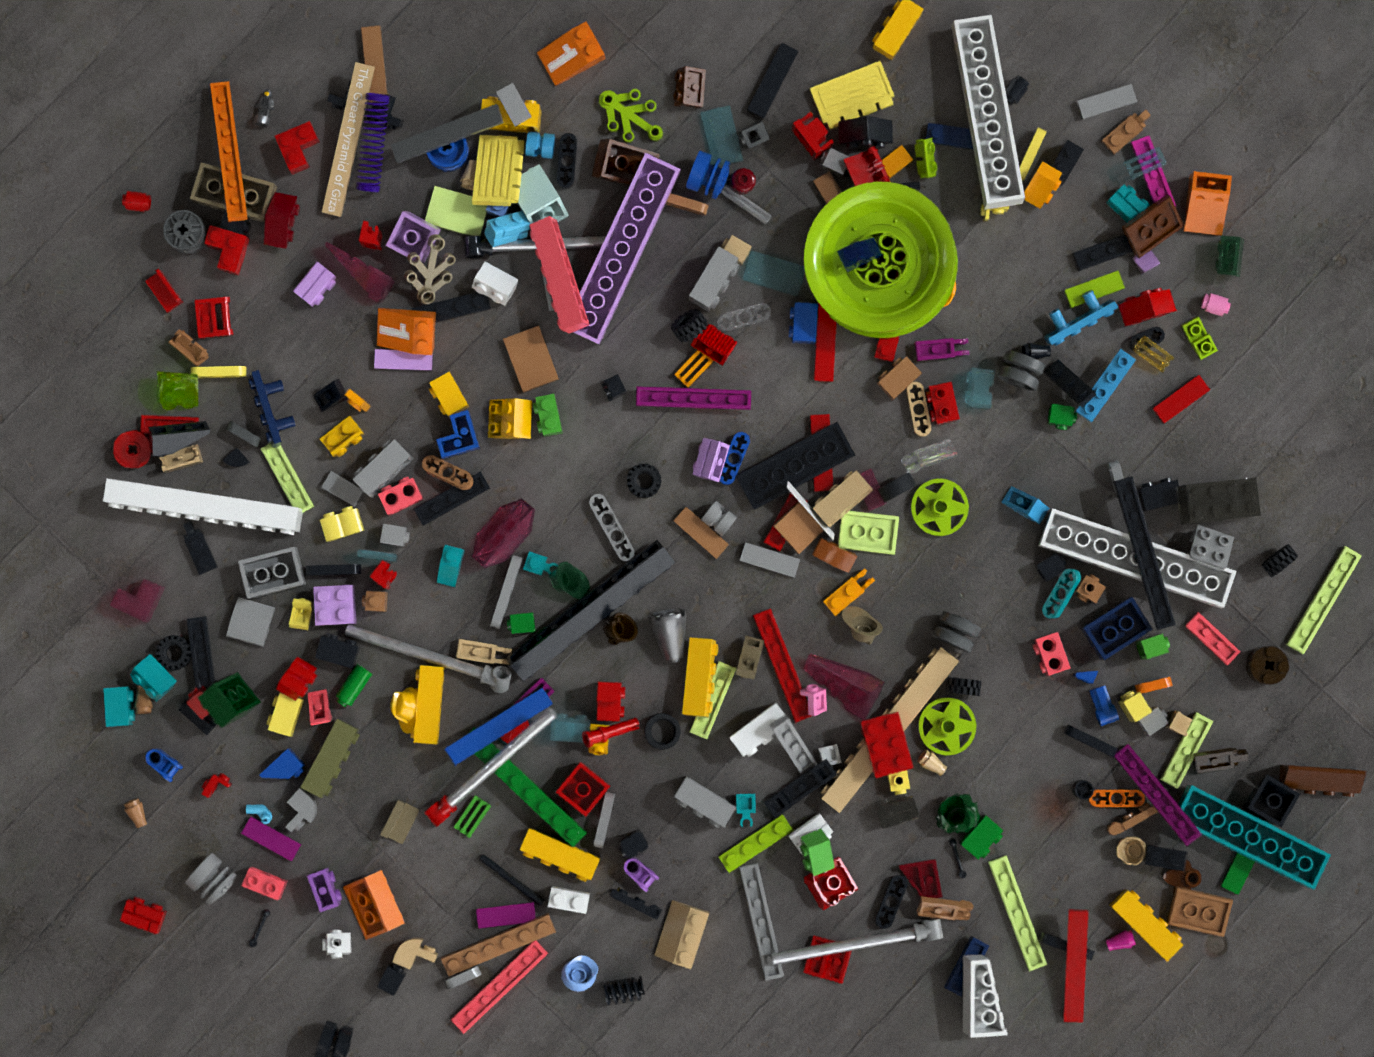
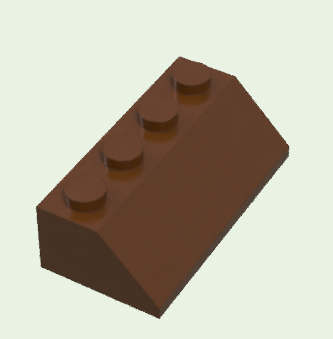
M1280 765L1279 782L1295 791L1296 789L1304 790L1305 794H1316V791H1323V795L1335 796V792H1342V796L1354 797V793H1361L1366 771Z

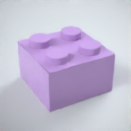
M402 211L386 246L406 257L409 253L416 252L420 256V261L425 263L430 252L428 239L431 235H439L441 229L408 211Z
M354 585L313 587L316 626L356 624Z

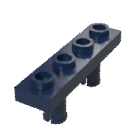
M259 370L251 372L248 383L250 389H254L256 394L254 402L257 408L260 407L262 413L259 416L262 426L265 425L267 429L265 433L268 444H272V448H276L282 442L279 431L295 427V421L293 416L278 420L274 418L268 401V395L284 391L283 383L281 380L264 384Z

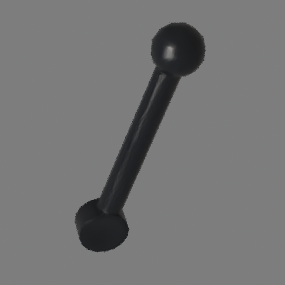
M951 839L949 845L952 846L959 868V877L965 878L967 874L962 868L956 848L957 842L955 839Z
M268 909L263 911L264 916L260 922L254 938L249 942V945L251 947H255L257 945V939L266 921V918L270 916V911Z

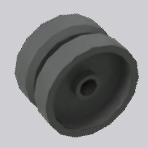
M1007 350L1003 361L1008 366H1001L997 377L1013 386L1036 391L1039 380L1035 376L1042 375L1046 365L1030 356Z
M943 611L939 621L947 626L948 629L936 626L932 636L970 653L974 643L966 638L965 635L976 638L982 628L959 615Z

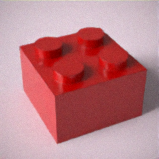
M580 761L556 793L586 817L611 785Z

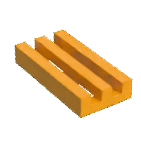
M697 350L674 376L689 388L714 360ZM701 353L703 356L691 367V369L683 377H681L680 374ZM705 359H707L708 362L692 377V379L689 382H687L686 379L689 377V375Z

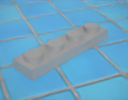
M786 714L769 725L801 775L817 765Z

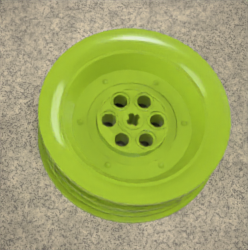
M871 182L854 186L838 194L819 212L811 225L806 239L804 267L813 295L835 322L845 329L862 336L892 338L906 335L923 327L940 312L954 288L958 270V257L950 227L944 215L931 200L905 185L891 182ZM887 238L893 239V244L889 247L883 246V241ZM873 242L874 247L871 250H865V243ZM898 253H904L905 259L903 261H896L895 256ZM881 256H883L885 263L882 262L881 265H879L877 259H881ZM860 260L867 261L865 268H858L857 263ZM891 271H897L899 274L894 280L888 278ZM873 274L879 275V280L876 283L869 281L870 276Z

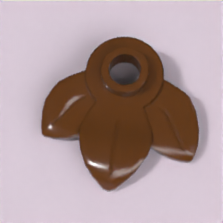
M1188 860L1185 871L1170 869L1162 876L1166 883L1175 886L1173 893L1176 886L1191 889L1197 887L1202 880L1201 873L1197 869L1192 868ZM1190 874H1193L1195 876V879L1193 881H1189L1188 879Z

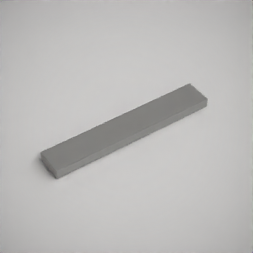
M758 863L740 866V874L765 981L784 977L782 965H773L771 953H777L778 947Z

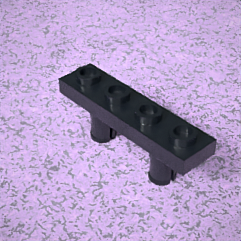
M351 81L344 97L342 96L341 98L329 94L327 101L332 103L331 107L342 110L346 106ZM388 95L390 96L389 104L383 106L389 109L382 111L387 113L388 116L381 118L387 120L385 123L386 127L394 130L396 126L402 128L404 120L393 117L391 114L396 97ZM365 110V115H385ZM367 117V120L369 121H384L377 118Z

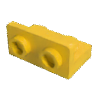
M348 416L321 437L320 440L334 458L336 456L341 457L348 451L347 447L351 444L355 446L363 440L364 432L353 418Z

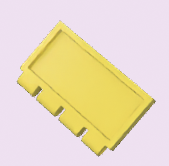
M881 61L809 89L823 125L827 124L830 130L839 126L838 121H841L840 118L842 117L844 120L860 117L858 113L860 110L863 116L877 112L876 104L879 105L881 110L894 105L892 101L894 93Z
M479 136L472 196L473 205L511 206V203L519 202V188L523 165L522 155L524 154L525 141L518 140L517 136Z

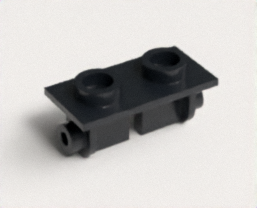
M185 700L181 704L179 711L204 734L208 735L216 726L212 716L208 714L201 720L188 706L187 700Z

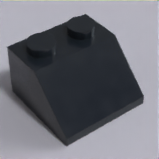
M1266 774L1253 789L1243 807L1275 826L1282 828L1300 793Z

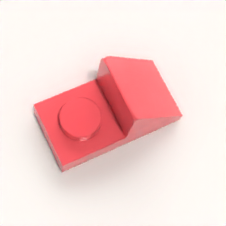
M327 689L309 692L308 704L311 726L330 722L332 715L329 709Z

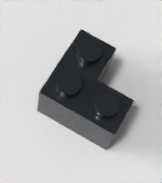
M863 116L838 121L839 144L847 145L848 149L858 148V145H874L875 148H885V145L893 143L892 120Z

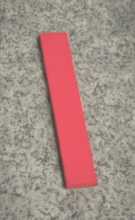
M537 940L533 941L468 1002L451 1021L464 1034L530 972L548 952Z

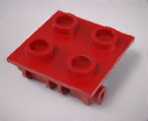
M875 147L843 159L854 186L871 182H890L889 175H887L884 168L885 165H883L878 149Z

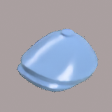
M577 956L567 962L562 968V981L567 988L573 991H584L594 983L598 973V966L588 956Z

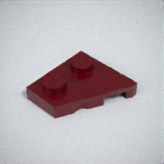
M936 859L899 865L900 870L905 874L920 897H943Z

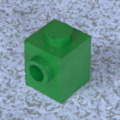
M1051 404L1049 406L1047 424L1055 425V429L1067 430V427L1070 428L1073 423H1076L1077 413L1074 412L1075 407Z

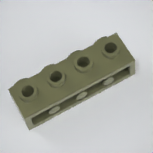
M341 719L335 721L300 788L319 798L329 795L333 788L330 785L334 778L337 779L342 771L339 768L343 761L346 762L351 754L349 751L352 744L355 745L360 737L358 728Z

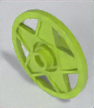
M933 479L925 482L917 489L912 498L911 513L913 519L921 530L930 535L946 536L952 534L964 524L968 516L969 504L965 492L959 485L947 479ZM934 483H944L937 493L925 487ZM953 488L961 494L964 504L952 500ZM917 497L925 505V508L918 515H916L915 508ZM963 514L959 524L951 529V516ZM935 521L940 532L932 531L922 524Z
M940 698L928 704L921 713L918 725L919 734L923 743L931 751L941 755H955L964 751L972 743L976 734V719L972 710L964 702L955 698ZM949 702L944 712L931 708L938 703ZM960 705L968 712L971 721L959 718ZM924 717L933 726L926 735H924L923 731ZM971 732L968 741L960 747L959 735ZM943 740L950 751L939 750L933 747L932 744Z

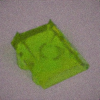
M156 372L158 404H162L163 409L173 410L177 405H182L185 409H191L194 406L198 407V374Z

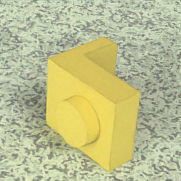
M304 598L293 599L289 628L308 630L313 612L312 602Z

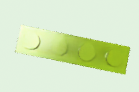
M782 814L718 857L730 873L791 833L793 829Z

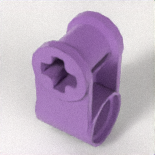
M636 857L625 860V872L645 892L648 891V887L655 880L659 879L649 867H646ZM629 862H636L638 868L635 871H629L627 869Z

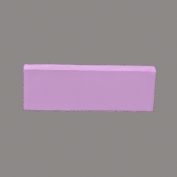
M375 349L374 369L432 371L433 354L421 355L398 350Z

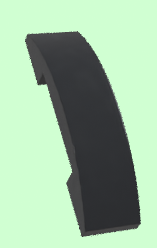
M826 758L769 798L764 804L772 815L777 818L838 774Z

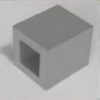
M830 148L829 152L825 151L820 162L823 163L822 169L842 178L847 169L843 159L849 156Z
M383 524L380 543L405 547V543H409L410 532H407L408 528Z
M1152 708V713L1137 721L1147 736H1151L1169 723L1166 720L1168 715L1162 708Z

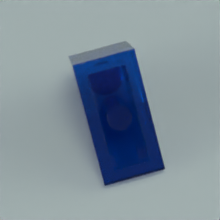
M874 238L854 242L837 251L847 272L882 256Z

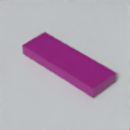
M252 816L241 833L291 862L302 845Z
M534 902L476 909L478 928L521 924L536 918Z

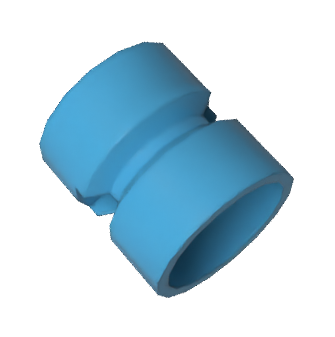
M528 131L525 155L531 157L541 155L542 158L552 159L555 134L544 133L540 135L539 132Z

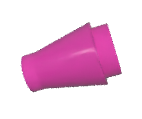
M1124 930L1106 940L1109 951L1128 949L1136 945L1131 930Z

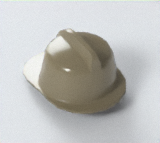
M849 606L842 610V619L850 627L851 635L855 640L870 645L876 635L882 632V624L862 608Z

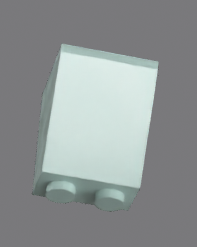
M540 164L531 167L521 175L519 202L517 204L530 224L548 216L553 217L557 222L569 216L560 196Z

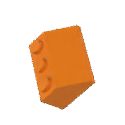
M382 870L343 886L365 940L404 924L402 914L398 909Z

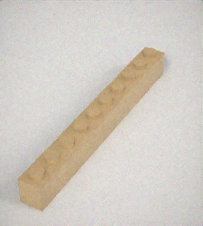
M942 647L934 648L928 655L930 660L926 665L922 663L916 670L918 675L914 680L912 678L908 680L904 686L906 688L902 695L898 693L892 701L894 703L890 710L887 708L882 713V715L899 712L903 731L906 730L959 662ZM864 739L857 745L856 748L859 750L855 755L850 754L844 763L847 765L844 769L837 770L838 775L833 778V783L831 785L827 784L820 792L822 794L821 799L839 813L872 773Z

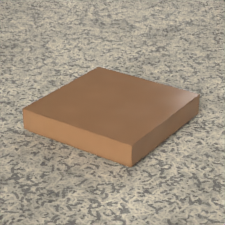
M799 501L773 525L798 554L824 531Z

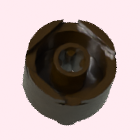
M1263 646L1254 649L1248 655L1246 671L1249 677L1254 682L1263 685L1279 683L1285 678L1290 668L1285 653L1274 646ZM1265 662H1270V669L1264 668L1266 666Z

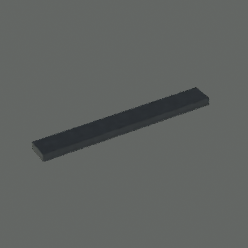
M1133 476L1114 481L1113 483L1156 630L1175 626V619Z

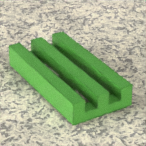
M475 795L454 828L470 838L491 808V805ZM475 802H480L463 828L460 827V824ZM482 805H484L486 808L469 832L466 831Z

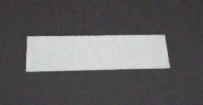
M788 481V490L834 541L835 533Z

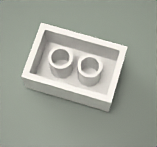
M774 703L729 738L743 757L745 755L750 757L758 751L757 746L761 743L766 745L774 739L772 737L774 732L769 725L785 714L777 703Z

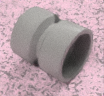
M715 501L701 521L709 527L714 526V531L723 537L737 519V516L730 511L725 512V507Z

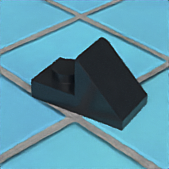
M340 379L333 380L313 395L321 412L348 399Z

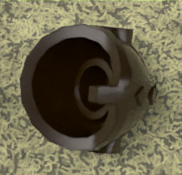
M622 612L615 613L606 621L603 627L608 643L611 645L630 642L638 634L636 622Z

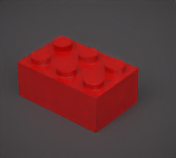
M899 712L859 721L874 778L913 769Z

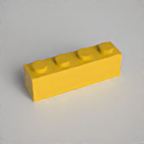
M691 637L689 639L683 715L709 718V713H712L713 703L710 700L711 694L714 693L715 684L712 680L717 668L714 659L718 655V644L713 639Z
M420 665V669H416V680L419 683L418 688H415L418 700L416 727L411 733V738H414L413 743L438 744L445 667Z
M532 828L528 829L520 848L523 851L522 855L531 859L534 856L540 858L542 864L550 867L554 864L563 873L569 874V872L577 874L576 878L585 882L587 879H592L600 861V857L577 847H572L570 844Z
M1124 889L1109 906L1168 962L1183 946L1180 942L1182 938L1174 930L1171 933L1166 928L1168 924L1161 917L1157 919L1152 914L1154 910L1146 903L1143 905L1139 901L1140 896L1133 890L1129 892Z

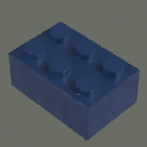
M1133 597L1126 598L1080 628L1101 661L1106 660L1153 630Z

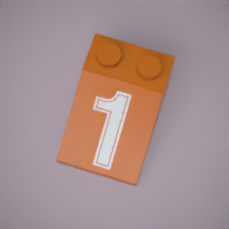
M587 21L569 30L537 52L555 86L605 60V54Z
M378 308L377 346L411 354L432 355L435 345L436 312Z

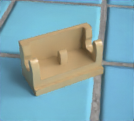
M198 444L182 448L173 454L159 457L163 465L161 466L162 471L165 473L203 463Z

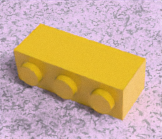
M911 0L897 1L892 9L895 11L892 17L888 16L882 25L885 28L881 33L877 32L872 40L874 42L873 49L891 61L924 10Z

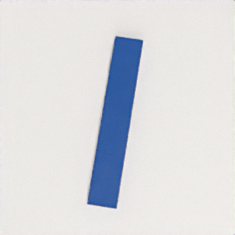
M541 688L444 750L453 764L457 765L550 707L553 703L544 689Z

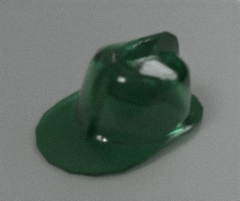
M567 561L561 562L557 569L548 576L555 590L567 593L573 598L581 599L590 591V584L586 575Z

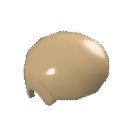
M1137 836L1123 838L1116 847L1117 857L1127 865H1138L1146 857L1147 846Z

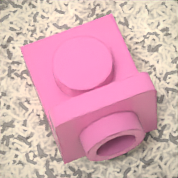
M810 684L800 690V695L808 697V715L816 716L827 711L826 689L818 687L816 684Z

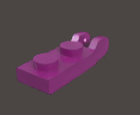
M948 338L916 341V361L955 358V356L970 355L969 350H954V345H965L968 343V339Z

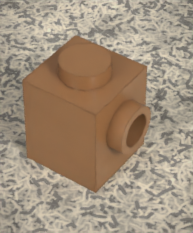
M366 591V595L362 597V606L365 607L366 611L387 612L388 593Z

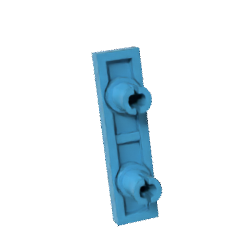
M1089 290L1082 294L1089 308L1088 312L1069 323H1066L1059 309L1051 311L1049 315L1056 329L1044 336L1046 342L1056 346L1064 342L1065 337L1080 333L1081 328L1086 325L1090 327L1098 322L1097 319L1102 316L1105 318L1112 315L1114 310L1118 308L1116 302L1108 300L1099 304L1093 290Z
M1119 349L1092 387L1096 396L1083 407L1079 406L1075 412L1091 423L1136 359L1122 349Z

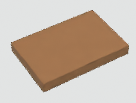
M539 326L503 339L523 393L559 380Z
M1176 886L1167 924L1224 937L1233 899Z

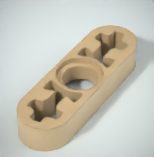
M912 382L906 388L913 430L917 436L925 437L931 432V422L924 387L919 382ZM913 386H916V388H920V391L917 393L918 399L922 397L923 401L917 400L913 403L911 402V399H915L914 393H910V390L913 388ZM916 404H921L924 407L923 414H915L913 407ZM926 416V419L922 421L923 425L927 426L928 429L925 430V433H922L921 430H917V427L920 426V421H915V418Z

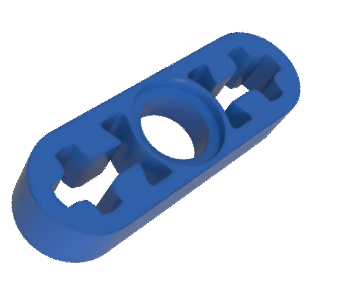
M744 432L736 433L730 444L725 464L736 468V471L731 469L730 476L732 479H728L727 482L723 480V476L720 477L719 481L723 485H730L734 482L749 446L750 438ZM744 436V440L747 441L746 444L741 445L740 450H744L743 453L738 450H732V446L737 448L738 441H736V438ZM736 453L739 455L740 460L737 464L729 462L728 457L730 454ZM723 467L722 473H726L728 467Z

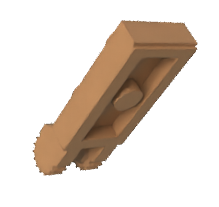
M1148 802L1139 807V812L1135 814L1130 812L1123 816V821H1114L1107 825L1106 830L1108 834L1115 836L1154 815L1158 810L1153 804L1150 805Z
M921 896L917 915L947 920H969L971 916L970 911L973 910L974 905L972 902L965 900L954 901Z

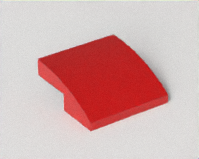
M813 935L811 946L836 941ZM852 951L809 958L806 961L803 973L843 984Z

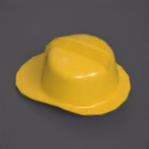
M412 687L406 688L403 692H394L390 703L391 713L399 720V725L406 734L414 731L417 722L418 696L416 690Z

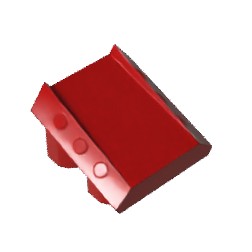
M839 856L833 859L835 868L816 876L810 873L804 877V883L816 900L818 907L823 911L836 905L840 900L858 890L857 885Z

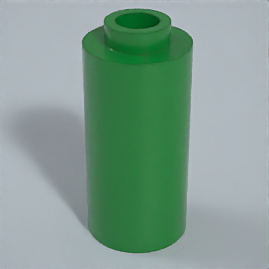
M356 664L335 695L338 698L337 702L344 707H347V705L352 706L373 674L361 665Z

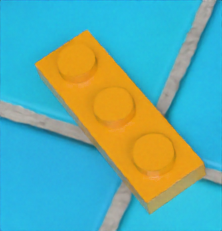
M351 389L345 394L349 398L347 402L359 412L362 409L367 412L371 407Z

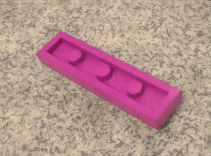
M1150 136L1132 141L1130 144L1153 204L1165 195H1169L1176 207Z

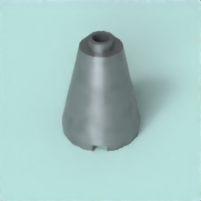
M674 609L654 612L653 616L648 615L649 623L664 660H668L669 663L679 662L680 658L684 655L685 609H679L680 612H674Z

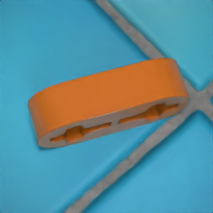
M1170 676L1135 685L1136 691L1141 694L1173 686Z

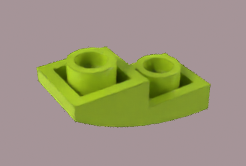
M1198 316L1180 325L1200 360L1218 351Z

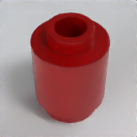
M127 191L126 194H123L122 206H125L126 210L149 211L151 195Z

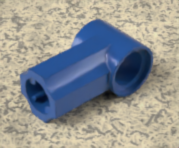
M1106 685L1089 690L1096 709L1095 714L1099 725L1104 726L1118 721V712L1111 702Z

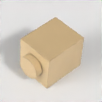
M732 235L730 239H725L721 248L738 257V264L743 265L752 246Z

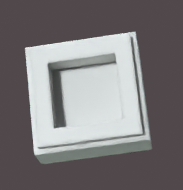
M837 744L818 748L821 762L827 758L831 765L842 763Z

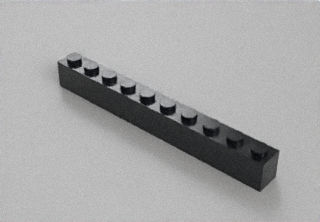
M655 540L508 655L506 660L523 681L532 677L537 670L546 666L558 654L563 653L569 645L578 641L583 634L592 630L601 620L609 617L615 609L623 606L629 598L638 594L642 588L652 583L661 573L669 570L675 561L662 544Z

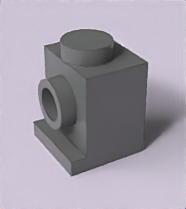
M762 119L742 128V134L739 135L743 145L747 144L749 149L770 139ZM753 130L757 132L755 137L750 135V132Z

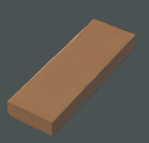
M687 507L674 520L680 528L715 559L729 546L725 540Z

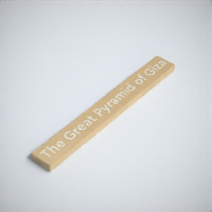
M355 62L322 213L342 216L363 123V115L365 114L364 108L367 105L365 102L368 101L365 99L366 93L370 92L375 70L374 66Z

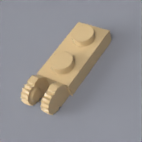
M459 639L456 658L490 664L510 665L506 659H496L495 656L496 651L509 654L512 653V649Z

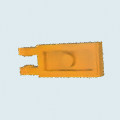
M865 568L855 577H851L823 601L834 616L858 598L875 581L873 577L869 578L863 586L856 582L866 574L867 570Z

